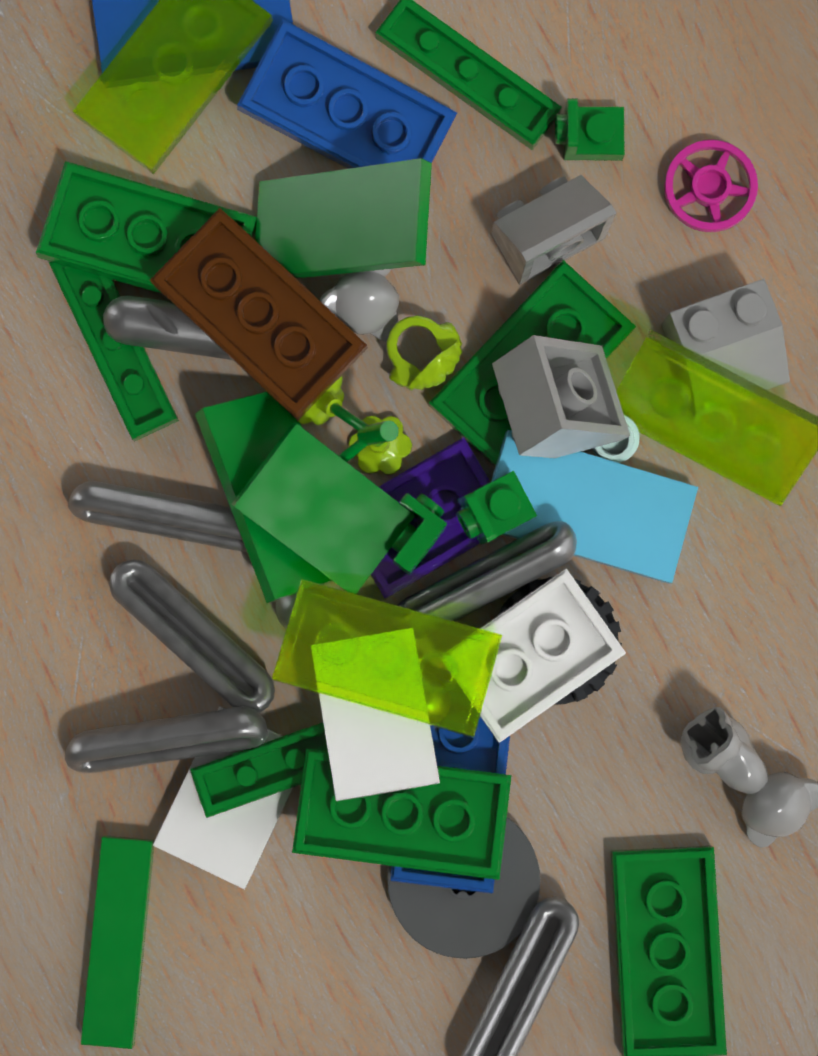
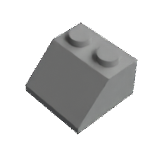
M582 175L570 181H567L566 177H560L540 190L541 197L524 205L522 200L515 201L496 214L498 220L493 222L491 235L519 285L606 238L616 216V211L612 204Z
M765 278L672 311L661 324L696 416L790 382L783 325Z
M533 335L492 363L498 382L499 393L504 402L512 429V437L519 455L558 458L622 441L630 436L602 346Z

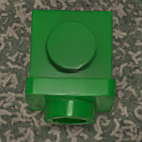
M568 98L564 114H556L555 144H564V160L622 161L625 155L624 107H578V98Z
M514 471L458 499L462 509L456 512L459 523L469 539L477 537L480 545L496 539L498 536L537 516Z
M406 493L400 500V504L413 513L422 523L418 528L409 524L392 546L398 552L393 563L409 576L447 527V523L440 518L445 511L422 493L416 499Z

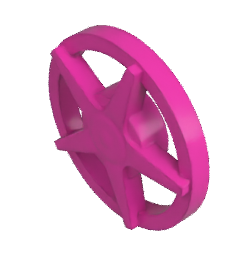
M703 140L687 146L676 155L668 168L664 191L670 210L683 224L702 232H720L737 225L749 213L756 200L758 179L751 160L739 148L724 141ZM703 150L724 152L716 165H707L700 169L686 159L688 156ZM729 156L735 158L744 168L748 177L749 188L732 184L731 177L725 170ZM680 165L690 176L692 182L690 186L691 191L676 201L673 192V177ZM728 196L748 197L744 207L736 215L721 221L720 204ZM694 202L708 207L713 223L694 219L685 213L681 207Z

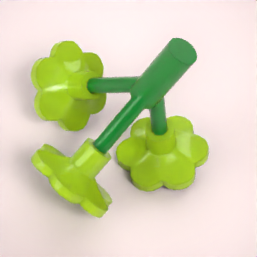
M341 376L298 422L307 424L312 421L316 425H322L330 417H339L356 429L358 433L350 438L349 447L338 456L346 462L354 456H358L360 469L368 474H374L379 470L388 475L395 474L402 466V458L407 457L412 451V441L407 435L403 434L402 422L393 416L383 420L376 416H368L360 420L343 408L342 403L345 395L341 389L343 381Z

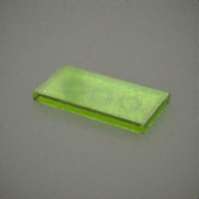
M159 0L79 102L73 113L83 123L152 174H155L273 22L272 15L252 0Z
M651 329L616 390L623 414L635 422L639 433L779 506L783 504L818 451V416Z
M301 579L272 680L474 738L502 635Z

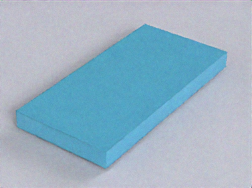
M507 430L505 432L491 482L514 471L537 516L502 535L519 539L548 523L566 522L576 534L577 544L574 556L667 584L673 582L698 487L581 451L558 458L521 456L513 440L512 431Z

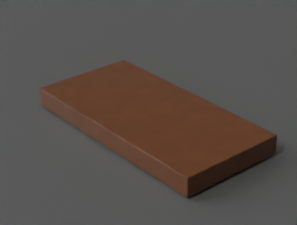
M221 208L150 279L153 286L297 421L368 348L364 341Z

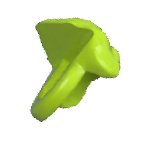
M419 315L405 317L397 322L389 332L386 343L388 357L393 364V369L389 374L390 380L411 391L414 389L424 390L444 382L446 375L453 373L455 365L460 361L459 356L462 354V343L454 325L450 322L439 325L430 318ZM420 326L429 330L442 351L422 371L402 359L398 353V338L409 327Z

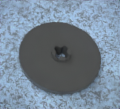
M508 817L506 820L500 880L494 881L493 894L474 891L468 893L466 890H457L455 892L449 888L390 881L392 866H389L388 869L390 902L404 930L426 949L452 958H477L504 948L520 935L539 899L540 869L535 851L523 831Z

